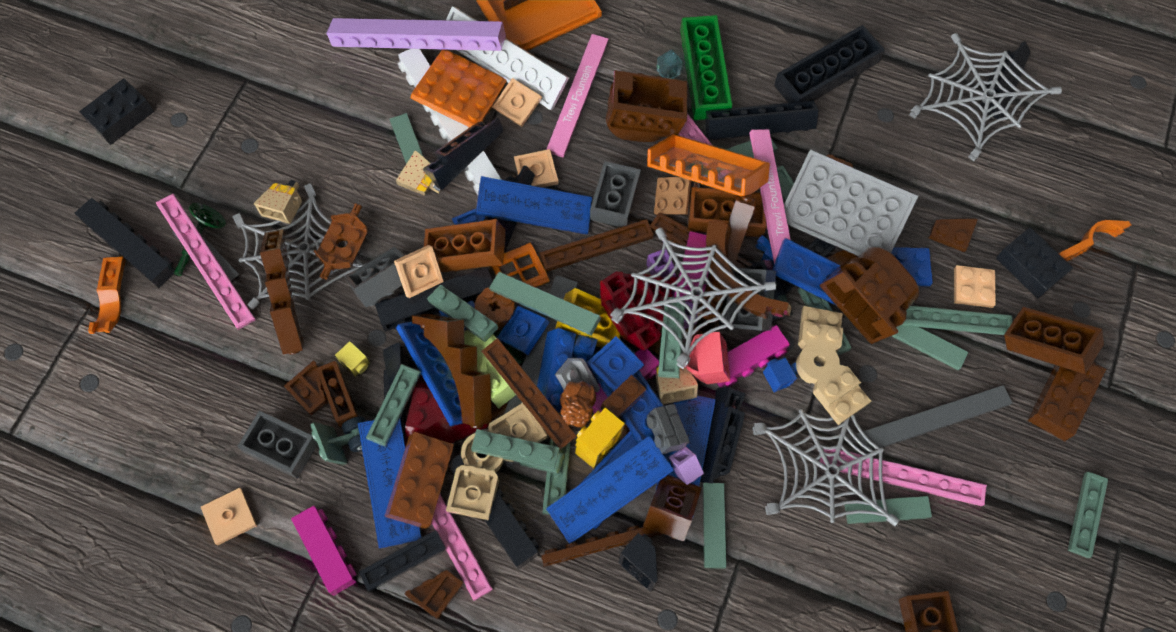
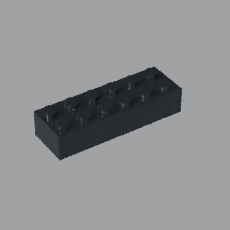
M861 25L779 72L774 86L788 103L816 100L879 63L885 49Z

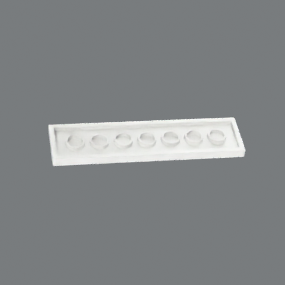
M453 6L446 21H477ZM506 38L501 51L456 50L483 68L505 78L507 83L514 78L542 96L539 103L550 110L554 109L569 79L563 73Z

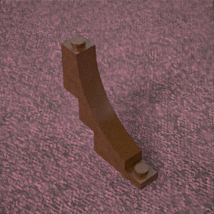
M737 195L728 221L732 231L728 248L729 261L734 265L757 201L751 195L742 197ZM710 274L708 280L711 284L723 290L714 276ZM707 284L704 292L715 291ZM724 294L716 295L711 300L710 305L716 308ZM706 296V297H703V298H704L706 301H708V299H709L710 296ZM706 307L700 312H698L697 316H700L701 314L708 312L710 310ZM712 313L702 318L710 320L716 318V316Z
M284 229L264 233L260 255L266 272L265 285L271 301L270 314L283 355H293L303 351L304 341L292 295L287 249L285 246L286 235Z
M434 314L413 315L412 324L420 325V328H424V337L431 341L439 350L452 373L459 395L462 423L471 425V428H482L483 424L491 423L490 373L481 372L477 369V346L464 343V320Z

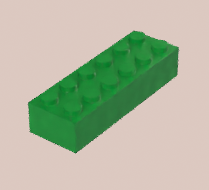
M717 15L682 18L680 34L693 119L705 120L706 111L732 108Z

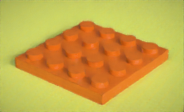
M442 49L411 93V99L471 127L485 119L504 89L507 80L447 49Z

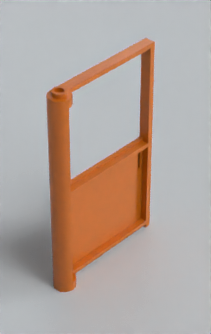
M476 0L487 20L503 22L505 38L526 51L602 17V11L595 0H527L507 10L504 9V0Z

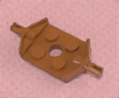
M357 203L354 204L349 214L331 215L332 222L318 250H314L316 257L324 264V269L320 275L322 279L328 280L331 270L351 268L364 242L368 229L358 217L362 206L357 205ZM339 242H348L345 247H338Z

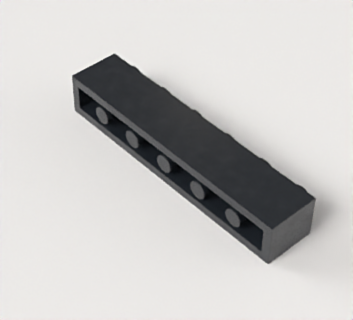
M814 100L706 111L705 130L708 139L714 140L750 136L749 132L751 130H769L770 134L779 132L789 133L799 130L808 131L817 128L819 110Z
M91 198L75 212V215L158 288L174 275L175 270L171 267L173 265L172 261L166 256L163 258L159 256L160 251L153 245L149 247L146 244L148 241L140 234L135 235L133 233L135 230L128 223L122 224L120 222L122 219L114 211L109 213L107 211L109 208L102 201L97 202Z
M478 268L472 273L460 274L447 281L443 280L444 282L411 298L402 293L398 297L381 300L375 304L384 332L396 329L398 324L412 322L413 315L440 314V310L427 300L439 285H442L466 303L471 300L473 303L476 302L477 297L485 288H489L493 282L488 268Z
M461 454L448 463V467L454 476L456 468L464 465ZM498 487L489 520L484 519V521L517 570H519L539 556L537 549L540 547L533 537L529 539L525 533L528 529L522 520H516L514 508L510 503L505 504L502 499L504 494Z

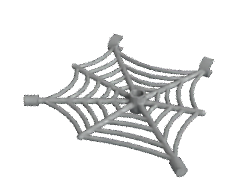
M955 33L951 36L955 45H958L955 59L945 70L936 74L929 73L928 76L931 77L929 94L922 104H916L911 109L909 115L915 119L922 110H929L956 121L966 130L976 145L968 156L974 162L981 154L983 145L991 136L1008 127L1017 126L1021 128L1020 122L1024 114L1035 102L1049 93L1051 95L1061 94L1062 89L1061 86L1048 89L1027 74L1007 54V51L1003 53H987L973 50L962 45L961 38L958 33ZM965 49L980 55L1002 57L991 60L969 57ZM961 51L964 61L960 69L953 75L945 78L938 76L946 73L954 66ZM1007 57L1022 74L1044 90H1036L1024 82L1004 62L1005 58ZM971 60L977 62H1000L996 65H973ZM967 61L969 69L966 74L955 82L948 80L958 75ZM1002 66L1032 91H1020L1001 72ZM997 67L995 72L978 73L976 68ZM972 70L975 75L972 81L966 85L960 84ZM999 74L1016 92H1009L1002 87L997 80ZM994 75L993 80L989 82L982 81L980 77ZM934 79L941 81L940 93L935 103L924 106L933 92ZM977 79L978 83L974 87H968ZM944 82L950 84L951 90L947 102L938 103L943 93ZM985 84H991L990 88L987 89ZM995 84L1005 93L996 94L994 90ZM980 85L984 92L976 90V88ZM954 86L961 88L958 100L950 101ZM963 90L969 91L970 98L961 99ZM973 93L978 94V95H981V96L973 97ZM1033 94H1041L1024 109L1018 121L1013 117L1017 108L1024 100ZM1027 95L1018 102L1011 114L1007 112L1017 96ZM1013 96L1004 109L1000 105L1005 97ZM997 97H1001L998 102L994 99ZM976 100H982L985 103L984 109ZM971 101L977 105L983 113L982 118L975 109L965 104V102ZM992 102L994 106L989 108V104ZM959 104L974 112L981 122L980 131L967 114L950 105ZM945 106L965 116L974 126L978 134V140L976 141L970 130L957 118L934 108ZM995 108L1000 110L987 117V113ZM1000 113L1006 116L989 123L985 127V122L992 116ZM1006 119H1010L1013 122L994 130L982 141L983 132L990 126Z
M311 183L304 186L309 199L298 209L296 214L304 209L307 204L308 210L290 225L280 228L284 230L289 229L302 221L307 215L306 223L285 237L289 238L306 227L305 232L300 237L292 241L285 240L287 257L290 260L288 264L289 272L302 275L305 280L290 278V281L305 285L304 288L291 284L292 288L305 291V294L292 292V295L305 297L306 300H309L311 296L332 282L365 265L355 258L356 262L352 266L356 268L342 273L313 292H309V288L322 280L319 277L309 284V278L324 267V264H322L310 274L308 272L309 267L315 262L320 261L316 258L308 264V258L312 254L315 255L312 248L316 246L318 250L319 244L324 238L323 235L316 232L310 225L311 219L325 232L328 230L316 221L312 215V206L314 205L318 214L329 224L332 222L319 210L315 200L316 193ZM240 213L232 217L238 229H242L246 240L244 255L238 261L245 262L253 268L258 276L260 285L259 295L247 304L253 310L260 303L259 300L261 298L269 297L266 294L268 292L267 288L262 291L263 284L259 271L249 261L256 260L263 265L262 260H260L261 255H257L259 248L258 234L264 236L265 232L270 231H262L255 227L270 226L281 221L276 220L270 223L247 225ZM246 229L255 232L256 237L254 256L246 257L249 248V238ZM310 230L315 235L319 236L320 239L316 240L315 238H313L312 235L309 233ZM305 236L304 242H301L299 245L295 244V242ZM309 238L313 241L310 245L308 244ZM299 253L294 259H292V256L290 254ZM301 257H303L304 263H303V262H299L298 260H299ZM294 264L304 266V273L290 268ZM335 269L334 271L331 270L330 275L341 269Z
M658 228L655 232L659 239L663 241L660 256L648 269L637 274L631 273V276L634 277L632 295L622 309H614L610 316H612L611 320L616 324L622 320L624 314L629 313L649 318L662 325L675 337L684 351L676 360L678 362L677 366L684 370L690 362L691 357L689 356L699 341L708 334L728 327L733 330L734 326L732 323L742 306L753 295L763 289L765 291L775 290L776 284L773 281L765 282L762 285L730 262L716 248V245L703 248L679 245L667 240V235L663 228ZM670 245L692 251H711L701 255H685L675 253ZM667 247L670 256L665 267L655 275L650 277L643 276V274L651 271L660 262ZM716 252L734 270L756 284V286H748L733 276L713 257L714 253ZM678 257H708V259L703 261H679ZM673 258L676 264L671 273L661 281L653 279L667 270ZM711 261L744 287L732 289L724 283L710 268ZM706 263L705 268L697 270H685L682 266ZM679 268L682 274L678 280L672 284L664 283ZM703 271L699 279H690L687 274ZM708 271L727 289L720 290L712 285L706 277ZM683 277L685 278V281L682 285H680L679 287L675 286L682 280ZM637 279L644 280V292L637 307L626 309L635 296ZM704 281L715 291L703 292ZM648 282L656 284L655 295L651 304L642 305L647 294ZM692 282H699L698 287H695ZM688 283L691 291L683 289V287ZM659 286L665 287L664 300L655 302ZM670 289L676 291V298L668 299ZM755 290L740 303L730 321L724 318L729 306L736 298L746 291ZM680 292L687 295L680 297ZM739 292L729 301L722 314H720L718 309L729 293ZM724 294L716 308L710 305L711 300L716 295ZM710 296L708 301H706L703 297ZM691 299L693 308L691 309L683 301ZM679 302L686 307L691 314V319L689 320L683 311L671 305V303ZM698 304H704L702 307L697 309ZM664 305L675 309L683 315L689 324L688 335L675 317L655 307ZM707 307L710 310L695 319L696 314ZM651 309L672 319L682 330L686 338V346L665 323L655 317L636 311ZM712 313L716 316V318L707 320L693 330L694 323L702 317ZM717 320H721L724 325L715 327L701 335L690 347L692 336L700 328Z
M799 409L800 414L796 418L781 426L766 427L765 423H754L753 434L761 435L767 433L781 456L784 467V486L779 504L767 503V506H765L766 515L780 513V510L785 508L805 507L830 517L831 523L835 522V518L858 513L884 516L893 526H896L900 521L892 513H888L882 478V453L884 449L879 448L864 434L854 415L851 418L858 431L876 450H871L854 435L848 426L850 418L836 427L820 428L810 424L807 417L817 421H830L834 419L832 417H814L804 413L803 409ZM800 417H802L805 423L795 432L781 437L770 431L788 427ZM806 427L810 433L805 439L795 444L784 440L798 434ZM842 427L841 434L830 437L815 435L812 429L833 431ZM846 430L870 453L866 454L846 437ZM810 438L815 443V445L805 451L796 447L805 443ZM839 438L838 444L830 447L820 445L818 439L831 440ZM845 439L863 456L858 458L851 454L842 445L843 440ZM776 440L787 446L795 468L794 487L791 496L785 500L788 483L787 466L784 455ZM817 448L819 455L815 459L806 454ZM823 449H836L835 453H826ZM842 449L854 460L850 462L844 461L839 456L840 450ZM793 451L800 454L806 473L804 487L796 492L799 471ZM879 454V485L883 509L877 505L873 483V456ZM826 456H834L832 464L829 463ZM821 457L825 465L818 461ZM870 458L869 477L873 501L865 496L862 491V462ZM806 459L813 463L814 468L813 482L808 484L809 469ZM839 460L843 465L838 467L836 465L837 461ZM859 463V490L853 486L851 478L852 465ZM817 466L825 470L824 475L818 479ZM848 468L849 482L838 475L839 471ZM836 478L841 483L834 484V479ZM825 479L829 480V484L821 482ZM816 485L829 487L830 493L813 487ZM838 486H846L851 490L834 495V488ZM808 490L821 492L830 497V502L816 496L802 494ZM857 494L864 500H850L834 504L835 498L844 495ZM796 498H810L830 506V513L807 504L788 503ZM858 503L870 505L878 511L854 510L835 515V507L845 504Z

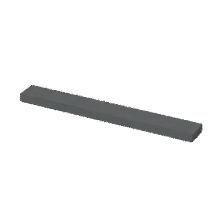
M1004 385L863 432L879 448H883L1012 404V401ZM860 433L856 434V437L864 445L873 451L876 450ZM860 445V447H861V449H862V451H863L864 453H868V452H869V451H867L866 449H864V448Z

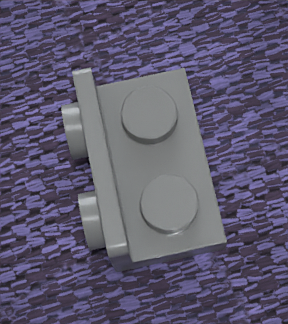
M568 358L555 374L563 389H565L568 382L577 383L583 381L592 385L595 392L600 390L596 379L583 358Z

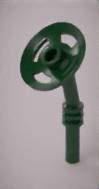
M201 203L190 204L189 211L197 219L198 225L196 229L201 234L205 227L209 226L219 229L226 225L224 217L215 209ZM185 248L181 252L183 255L174 271V274L177 276H182L191 258Z

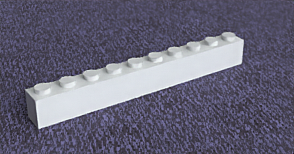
M411 48L398 54L400 60L398 66L402 73L405 72L407 74L406 79L410 86L414 85L416 87L430 65L420 49ZM423 105L426 112L430 111V117L434 125L439 126L442 138L447 139L448 142L469 128ZM484 151L465 168V175L469 181H473L475 184L473 187L477 195L481 176L502 180Z

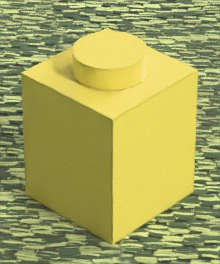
M350 341L335 354L338 361L355 377L358 374H362L370 363L367 357Z

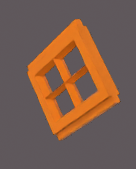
M531 242L504 253L503 265L513 262L516 268L515 271L506 275L513 276L518 273L522 282L535 288L550 282ZM530 255L533 263L520 268L516 260ZM502 265L491 266L496 276L498 272H501L500 266ZM535 266L539 275L526 280L522 271Z

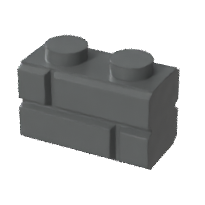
M674 404L654 408L647 415V425L652 429L655 436V445L657 448H660L662 454L681 450L690 443Z

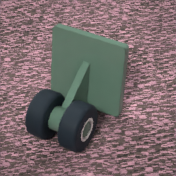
M358 416L344 422L342 430L345 435L340 437L337 436L334 427L316 422L310 424L313 430L312 436L320 448L319 454L321 458L327 462L345 465L348 462L342 449L344 445L348 444L352 452L362 451L358 423L366 422L365 417Z

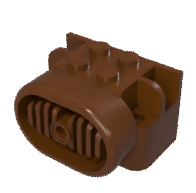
M614 71V82L611 84L610 96L608 98L606 124L616 137L629 141L654 142L663 137L680 133L687 121V81L644 75L642 73Z
M880 247L867 248L859 257H855L837 267L819 285L870 344L897 334L899 331L896 327L906 321V310L919 296V287L912 275L892 253Z

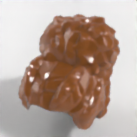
M568 382L563 393L560 395L561 415L567 425L583 427L592 418V407L596 402V393L594 387L586 382Z

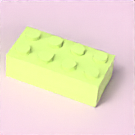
M466 330L464 332V343L477 346V369L481 372L490 373L491 400L500 408L516 396V394L481 352L497 338L492 334L484 342Z

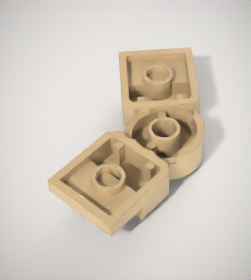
M803 306L798 345L803 350L797 357L796 370L805 382L815 384L813 394L835 422L840 425L867 406L871 400L860 388L859 384L861 382L850 368L840 365L837 352L842 346L843 328L841 326L843 313ZM814 361L819 362L821 367L815 365Z
M523 403L489 423L488 432L540 443L547 438L544 429ZM474 433L462 445L461 457L464 465L456 468L446 511L489 520L499 484L496 472L501 468L504 461H513L487 455L485 458H479L477 456L478 453L471 451L475 437Z

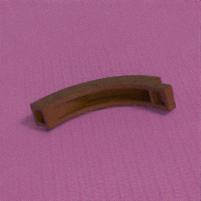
M709 221L706 235V247L716 245V248L728 260L729 240L732 232L729 225ZM715 252L713 257L734 276L731 266ZM711 261L710 268L724 283L732 289L744 287ZM718 282L723 290L727 289L720 282ZM739 292L729 293L728 296L732 299ZM744 292L734 302L739 306L753 292ZM758 294L753 295L742 306L744 310L768 319L769 312L778 317H783V315L790 316L792 309L787 302L766 298Z

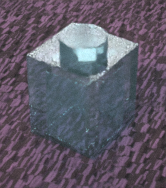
M671 49L657 58L656 71L663 78L673 79L681 74L683 61Z

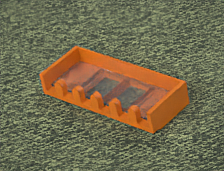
M675 134L650 147L647 160L648 167L741 197L754 193L768 183L769 162Z

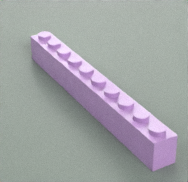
M333 18L327 31L331 45L334 47L501 51L506 37L503 22Z

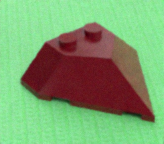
M616 271L600 281L601 305L610 319H612L610 314L614 309H622L632 295L634 277L631 274ZM643 274V276H646V277L652 276V275H648V274ZM658 276L653 279L661 281L665 277ZM670 277L664 283L672 284L678 277ZM637 279L635 296L626 309L637 307L644 292V280ZM648 282L647 294L642 305L651 304L655 295L656 284ZM659 286L655 302L664 300L665 287ZM672 289L669 290L668 297H672ZM664 305L655 307L664 311ZM651 309L636 311L655 317L663 322L664 314ZM627 313L624 314V317L618 324L612 321L623 339L643 351L660 339L662 325L649 318Z
M421 375L414 387L406 422L405 448L408 438L413 432L452 444L474 434L476 429H487L489 423L483 424L482 428H471V425L465 423L450 427Z

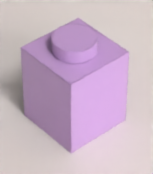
M687 447L668 457L677 477L686 485L704 474L696 455Z

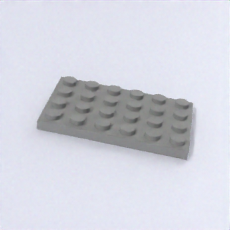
M810 150L787 197L784 209L789 226L854 255L860 256L869 247H880L891 253L918 196Z

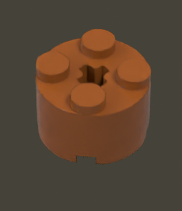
M485 288L475 302V309L497 324L498 329L495 332L504 328L515 311L514 301L492 292L489 288Z

